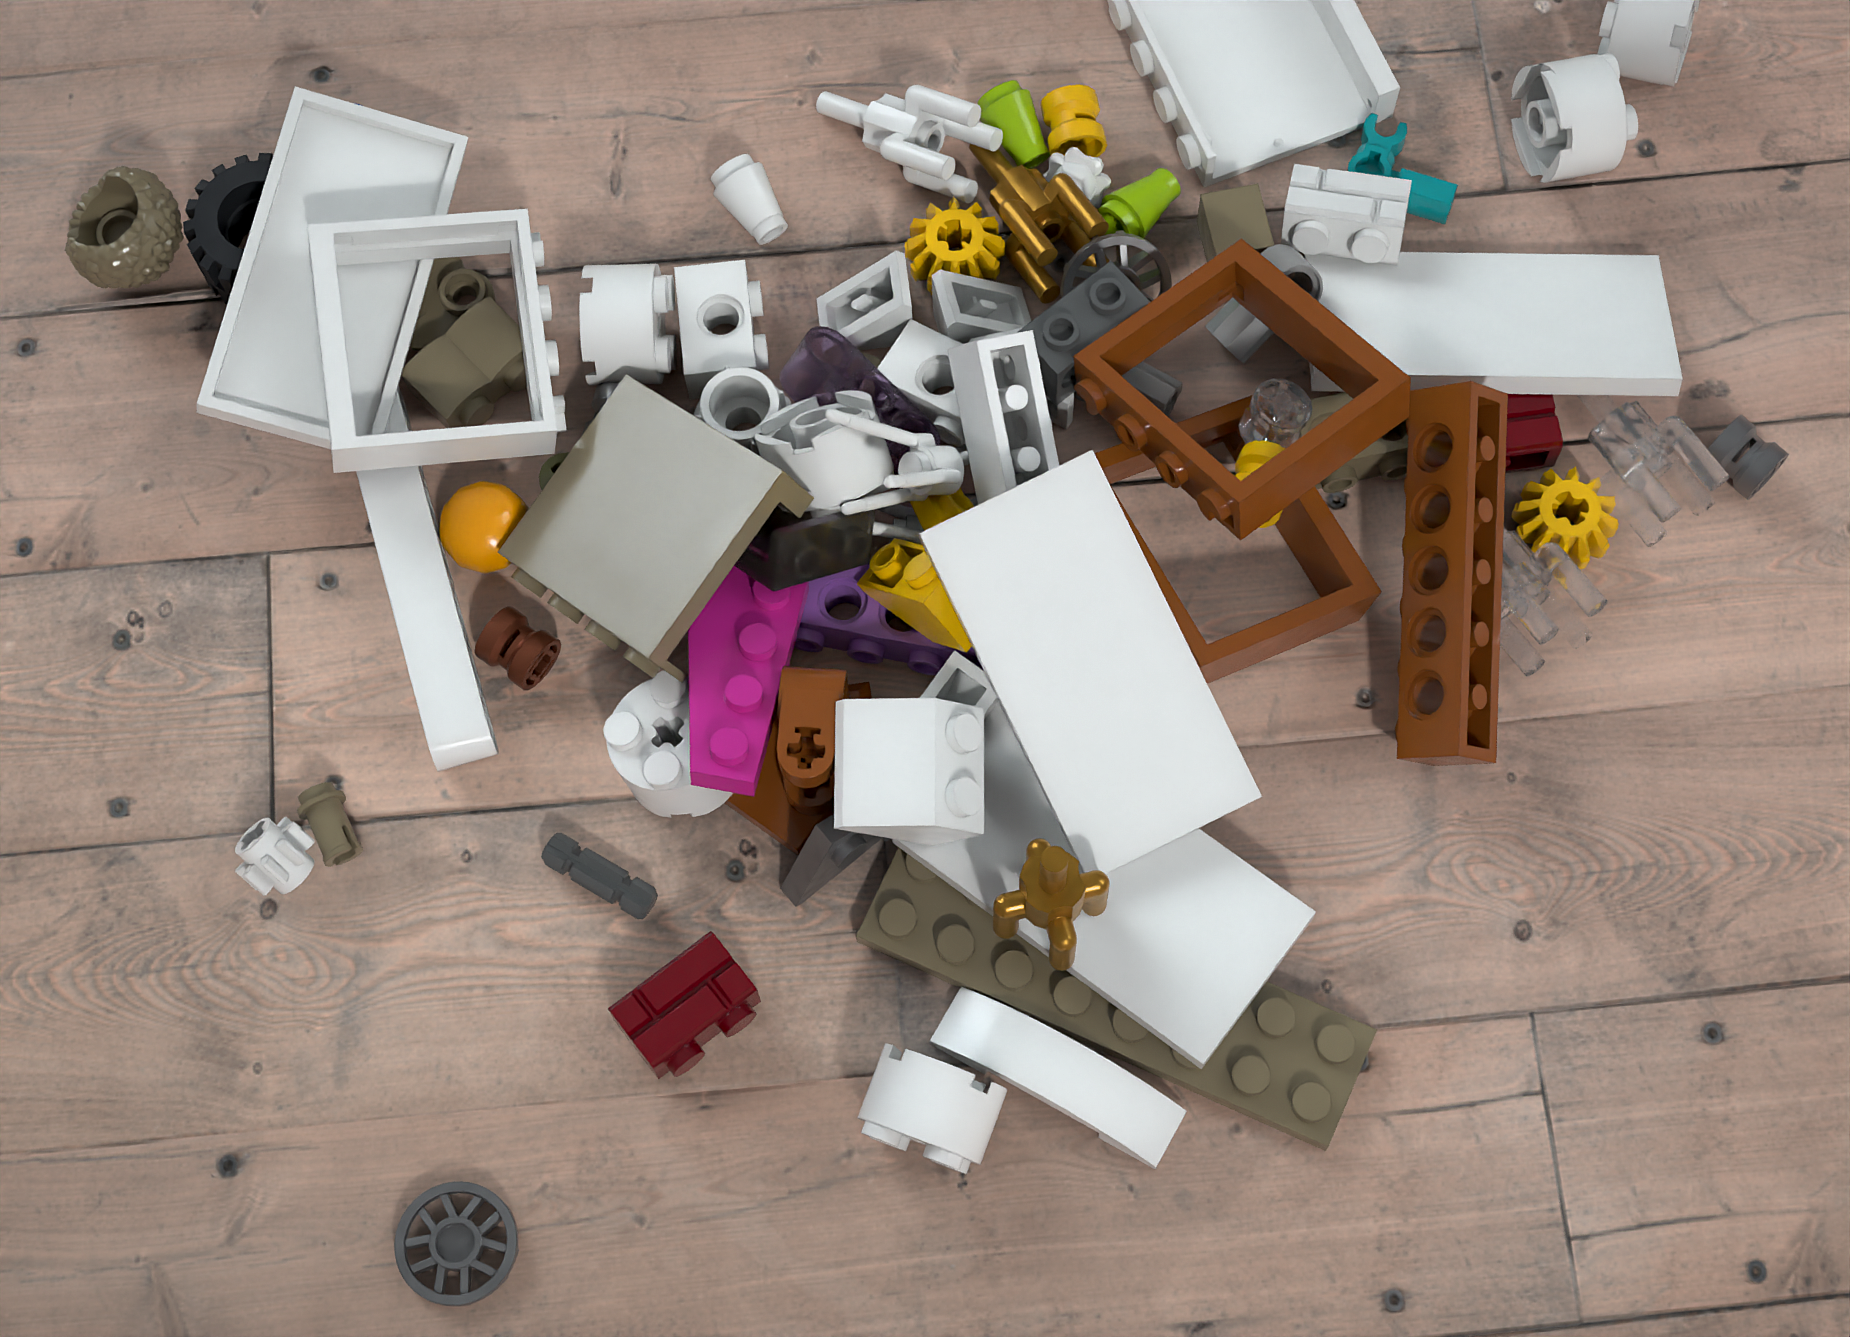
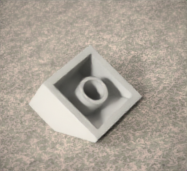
M939 698L842 699L836 701L834 829L930 846L984 835V708Z

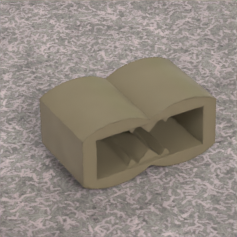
M489 296L462 314L445 335L438 337L421 349L405 365L401 376L409 391L446 428L483 425L492 415L494 404L500 397L510 391L517 392L527 387L519 325Z

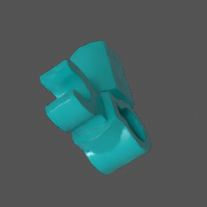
M1371 113L1366 118L1363 126L1361 146L1358 148L1356 155L1350 160L1347 171L1412 180L1407 213L1446 224L1458 185L1401 168L1400 172L1392 170L1395 164V156L1402 151L1408 131L1407 123L1400 122L1394 135L1384 137L1375 131L1378 115Z

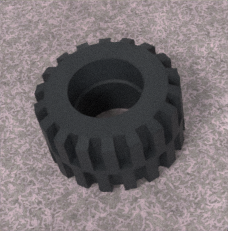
M259 153L258 160L249 161L247 154L234 158L236 165L228 169L223 164H220L212 170L215 176L214 179L210 182L202 179L194 188L199 198L188 199L185 212L190 219L183 222L184 235L189 242L187 246L209 287L216 296L221 295L225 304H228L244 249L239 248V245L244 236L251 230L273 159L272 153Z

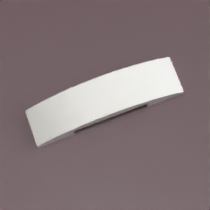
M964 987L959 989L930 1040L931 1045L986 1075L989 1071L1099 1133L1098 1138L1154 1169L1159 1164L1186 1114V1110L1171 1099L1093 1050L1011 1007Z

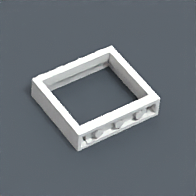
M528 209L307 224L334 473L555 454L557 432H565L567 430L564 414L565 401L563 395L553 396L550 376H559L558 349L555 339L545 340L543 321H551L552 319L549 286L538 285L535 267L544 266V247L540 232L531 233ZM510 253L532 421L356 436L337 266Z

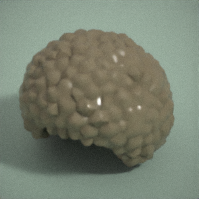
M127 166L108 170L99 179L97 185L89 188L88 193L81 195V201L76 206L77 210L72 212L73 219L69 220L68 240L65 251L78 273L97 287L138 288L142 284H149L151 281L158 280L162 273L169 271V263L173 261L174 253L180 248L179 243L184 238L181 232L183 228L180 221L181 214L172 192L165 188L163 182L159 181L158 176L154 173L138 168L130 169Z

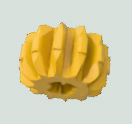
M953 196L949 201L948 210L944 211L930 202L928 208H926V219L913 218L910 224L911 238L905 242V257L908 258V261L912 262L910 264V271L915 282L927 280V290L932 295V275L938 270L980 279L996 280L1000 273V262L998 260L1002 259V256L1005 254V242L1001 236H998L999 223L995 216L982 218V207L979 206L978 201L968 209L962 210L960 209L959 202ZM959 247L961 250L951 251L949 248Z
M1577 467L1569 469L1564 480L1550 468L1543 473L1540 484L1531 480L1527 482L1520 494L1523 501L1515 504L1511 514L1512 520L1520 524L1514 533L1515 543H1533L1528 554L1530 563L1546 555L1551 558L1550 566L1553 573L1562 569L1566 559L1579 572L1581 569L1586 568L1590 561V556L1598 559L1603 557L1610 546L1607 538L1615 535L1619 525L1618 519L1609 515L1616 505L1615 496H1597L1596 494L1601 486L1600 477L1589 480L1587 484L1579 482L1580 475Z

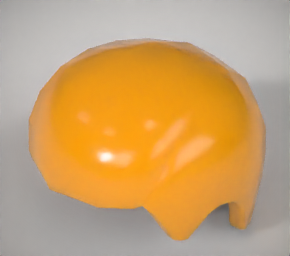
M480 481L460 487L444 504L440 515L439 534L443 549L460 567L483 574L505 569L512 562L500 555L498 551L529 508L520 496L503 484Z

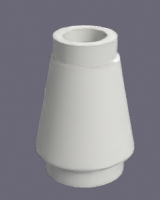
M742 154L727 161L713 173L711 182L715 186L714 197L737 219L751 236H754L759 245L776 239L788 228L762 163H754L749 154Z

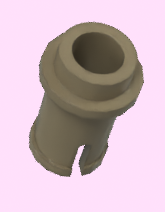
M325 782L306 789L298 796L301 805L297 809L299 818L308 820L323 855L325 866L341 865L362 853L363 847L358 842L343 808V803L346 801L343 791L336 790L333 783Z

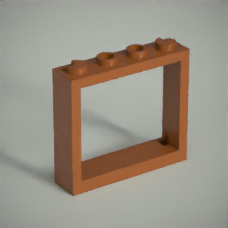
M1242 238L1073 356L1076 377L1074 390L1086 402L1087 412L1091 415L1099 413L1115 428L1119 439L1128 449L1134 452L1140 450L1155 464L1160 476L1168 485L1173 488L1181 487L1197 501L1201 512L1209 521L1216 518L1240 541L1409 417L1411 377ZM1231 298H1234L1353 398L1349 403L1241 481L1122 377L1126 372Z
M1257 394L1176 423L1204 449L1223 442L1235 462L1245 444L1252 441L1265 440L1276 443L1284 448L1289 446ZM1123 443L1094 453L1109 484L1156 467L1140 450L1136 452L1131 451ZM1314 486L1283 509L1275 526L1320 598L1207 644L1114 492L1207 684L1359 621L1382 592Z

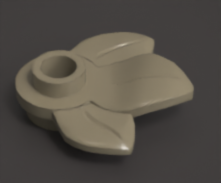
M460 257L435 258L410 348L420 351L433 340L445 335L453 323L479 301L489 296L495 301V292L491 282L483 274L471 269H465ZM473 295L476 297L470 304L457 305V302L463 296Z

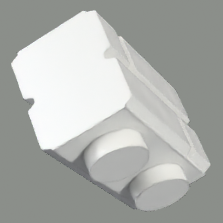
M1294 164L1285 204L1281 244L1289 245L1297 251L1308 255L1321 254L1356 259L1365 263L1398 265L1412 180L1335 169L1322 170L1319 167Z

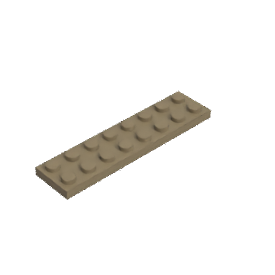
M899 847L856 935L857 942L954 986L964 987L998 1001L1066 1036L1324 1151L1329 1147L1377 1032L1375 1028L1266 981L1203 1068L1200 1069L1067 970L1061 971L1053 968L1048 956L1018 934L1008 939L997 936L993 930L992 915Z

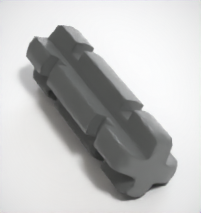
M556 833L551 837L541 855L545 865L562 875L569 872L568 876L571 877L572 881L611 904L618 901L621 910L636 919H644L649 914L658 897L657 891L652 885L638 877L631 880L628 871L589 848H585L583 851L580 850L579 842L563 833Z

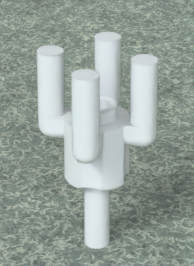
M921 85L910 86L905 93V100L885 93L882 98L872 101L868 106L824 91L820 94L816 103L818 113L863 128L862 142L865 147L881 153L882 157L886 160L903 165V176L908 182L949 197L954 196L957 200L966 203L974 200L978 185L974 180L954 174L955 159L939 153L944 137L950 136L990 151H996L1003 139L1001 129L979 122L981 107L978 104Z

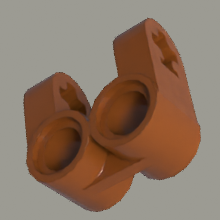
M783 666L781 671L778 697L779 729L777 757L783 774L786 798L790 805L801 814L809 816L822 815L834 807L836 701L851 699V692L848 691L847 670ZM823 783L829 784V787L818 788L816 797H805L803 788L817 787Z

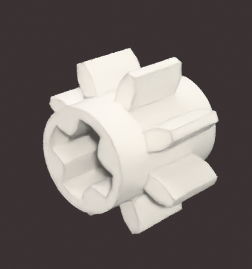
M284 817L278 825L270 818H263L250 827L237 843L235 853L244 862L236 868L235 872L263 896L267 895L272 887L280 894H287L298 887L311 872L315 861L305 851L313 845L315 840L298 824L290 821L287 817Z

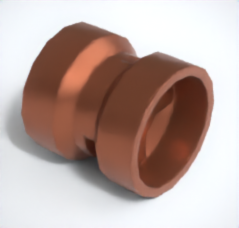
M507 606L495 614L486 624L478 637L474 653L476 657L490 667L501 666L507 670L509 680L522 690H530L541 682L551 670L558 658L562 644L559 639L546 630L535 631L529 626L525 615L514 607Z

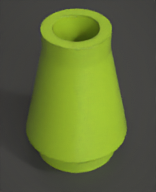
M1011 80L999 84L986 92L978 100L977 104L981 107L982 112L979 120L982 123L1002 130L1003 139L1001 145L1014 159L1017 166L1023 165L1025 168L1032 169L1050 157L1030 91L1022 89L1018 81Z
M1158 168L1150 175L1104 196L1098 212L1109 224L1105 235L1123 230L1127 234L1145 238L1170 203L1181 194L1180 184L1176 177L1167 169Z

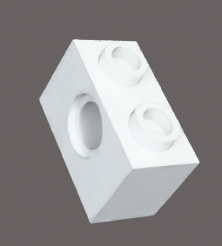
M745 260L674 267L683 368L690 400L700 399L706 384L715 375L724 371L725 365H728L730 368L746 367L757 371L769 369L766 335H754L753 317L764 316L760 280L748 281ZM720 324L736 326L732 332L725 335H717L710 332Z
M910 319L873 374L881 405L890 415L901 421L910 422L914 419L930 427L937 437L949 445L961 447L963 444L966 445L947 349L962 345V343ZM943 386L954 387L947 394H932L933 391Z

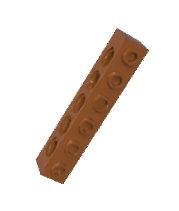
M1473 381L1410 390L1409 417L1406 421L1408 453L1407 475L1404 480L1406 509L1405 535L1402 540L1404 565L1403 593L1400 600V615L1402 618L1401 649L1397 666L1399 705L1395 736L1397 740V759L1431 766L1494 764L1497 757L1508 393Z

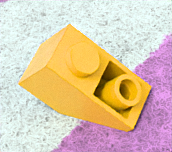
M894 538L890 544L879 549L870 561V568L856 584L863 592L930 641L967 652L972 645L923 545Z

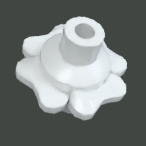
M1077 147L1069 148L1065 156L1060 153H1053L1049 158V169L1043 174L1048 183L1056 174L1064 173L1069 175L1096 209L1101 206L1103 192L1111 185L1109 176L1101 173L1104 166L1102 160L1098 157L1085 155Z

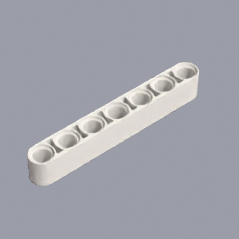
M399 386L385 433L412 431ZM422 465L356 471L425 737L437 771L440 772L499 754L448 560L441 544L439 527Z

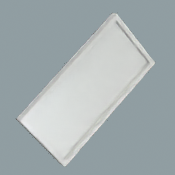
M295 86L198 397L197 413L331 449L307 224L448 214L467 148V136ZM435 258L337 266L356 436L385 434Z
M1400 252L1398 265L1365 263L1356 259L1321 254H1304V258L1318 271L1323 281V292L1318 302L1410 376V390L1473 381L1508 394L1679 395L1683 378L1659 255ZM1310 363L1312 391H1343Z
M1093 450L919 533L918 537L1075 858L1079 861V866L1083 873L1099 870L1107 874L1262 797Z
M999 701L984 719V835L935 846L892 839L896 846L992 916L993 903L996 897L1003 893L1019 890V876L1026 862V848L1032 840L1037 838L1045 839L1051 846H1059L1074 856ZM1198 828L1106 874L1109 878L1110 886L1105 911L1098 916H1089L1081 909L1080 915L1073 921L1077 935L1074 963L1067 971L1202 1069L1312 921L1316 911ZM1079 866V867H1078L1079 874H1082L1083 872H1082V870H1081V868H1080V866ZM1026 918L1020 919L1016 934L1049 957L1050 941L1047 930L1034 926Z

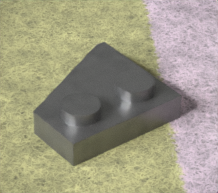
M833 814L815 825L780 889L793 905L797 907L881 839L888 841L891 838L834 829Z

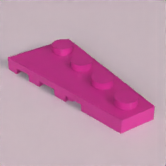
M736 563L688 629L691 785L748 796L755 795L778 709L781 671L783 666H789L809 592V576Z

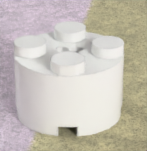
M1700 0L1608 1L1600 26L1599 36L1603 38L1599 46L1598 55L1609 53L1615 56L1619 65L1620 76L1659 85L1674 86L1678 81L1692 35L1691 27L1694 14L1698 11Z
M1609 53L1602 55L1591 54L1523 67L1518 72L1512 88L1511 101L1521 99V117L1511 119L1512 132L1519 158L1525 170L1531 176L1542 175L1543 178L1540 182L1548 183L1611 171L1620 163L1625 151L1626 141L1636 138L1638 133L1637 114L1632 105L1625 104L1619 82V65L1615 56Z
M658 264L585 265L581 278H593L592 292L580 293L581 352L583 362H595L596 372L585 375L588 385H599L604 382L620 383L626 374L641 384H662L664 373H670L671 370H676L677 367L675 334L666 335L665 313L674 311L675 308L673 275H661Z
M854 390L835 392L838 403L821 407L818 405L816 396L796 402L766 418L760 424L763 435L755 433V441L761 457L783 470L814 497L805 512L810 511L814 521H826L843 514L841 506L844 503L865 494H878L890 489L885 487L884 479L895 474L886 440L831 422L825 416L827 410L835 409L880 423L872 397L866 392ZM779 506V507L781 508V510L786 511V512H789V511L785 510L784 508H782L781 506Z
M666 671L657 673L653 679L631 690L620 701L613 714L606 720L603 732L607 740L609 757L635 798L652 813L672 818L670 814L681 815L690 813L692 817L705 815L720 807L733 794L732 792L691 785L689 676L681 683Z
M885 1043L857 1117L865 1121L861 1133L903 1151L907 1150L910 1140L926 1145L923 1157L964 1174H967L971 1162L980 1165L1007 1089L991 1082L986 1094L983 1092L986 1084L974 1080L975 1074L905 1049L902 1059L899 1061L902 1052L894 1045Z

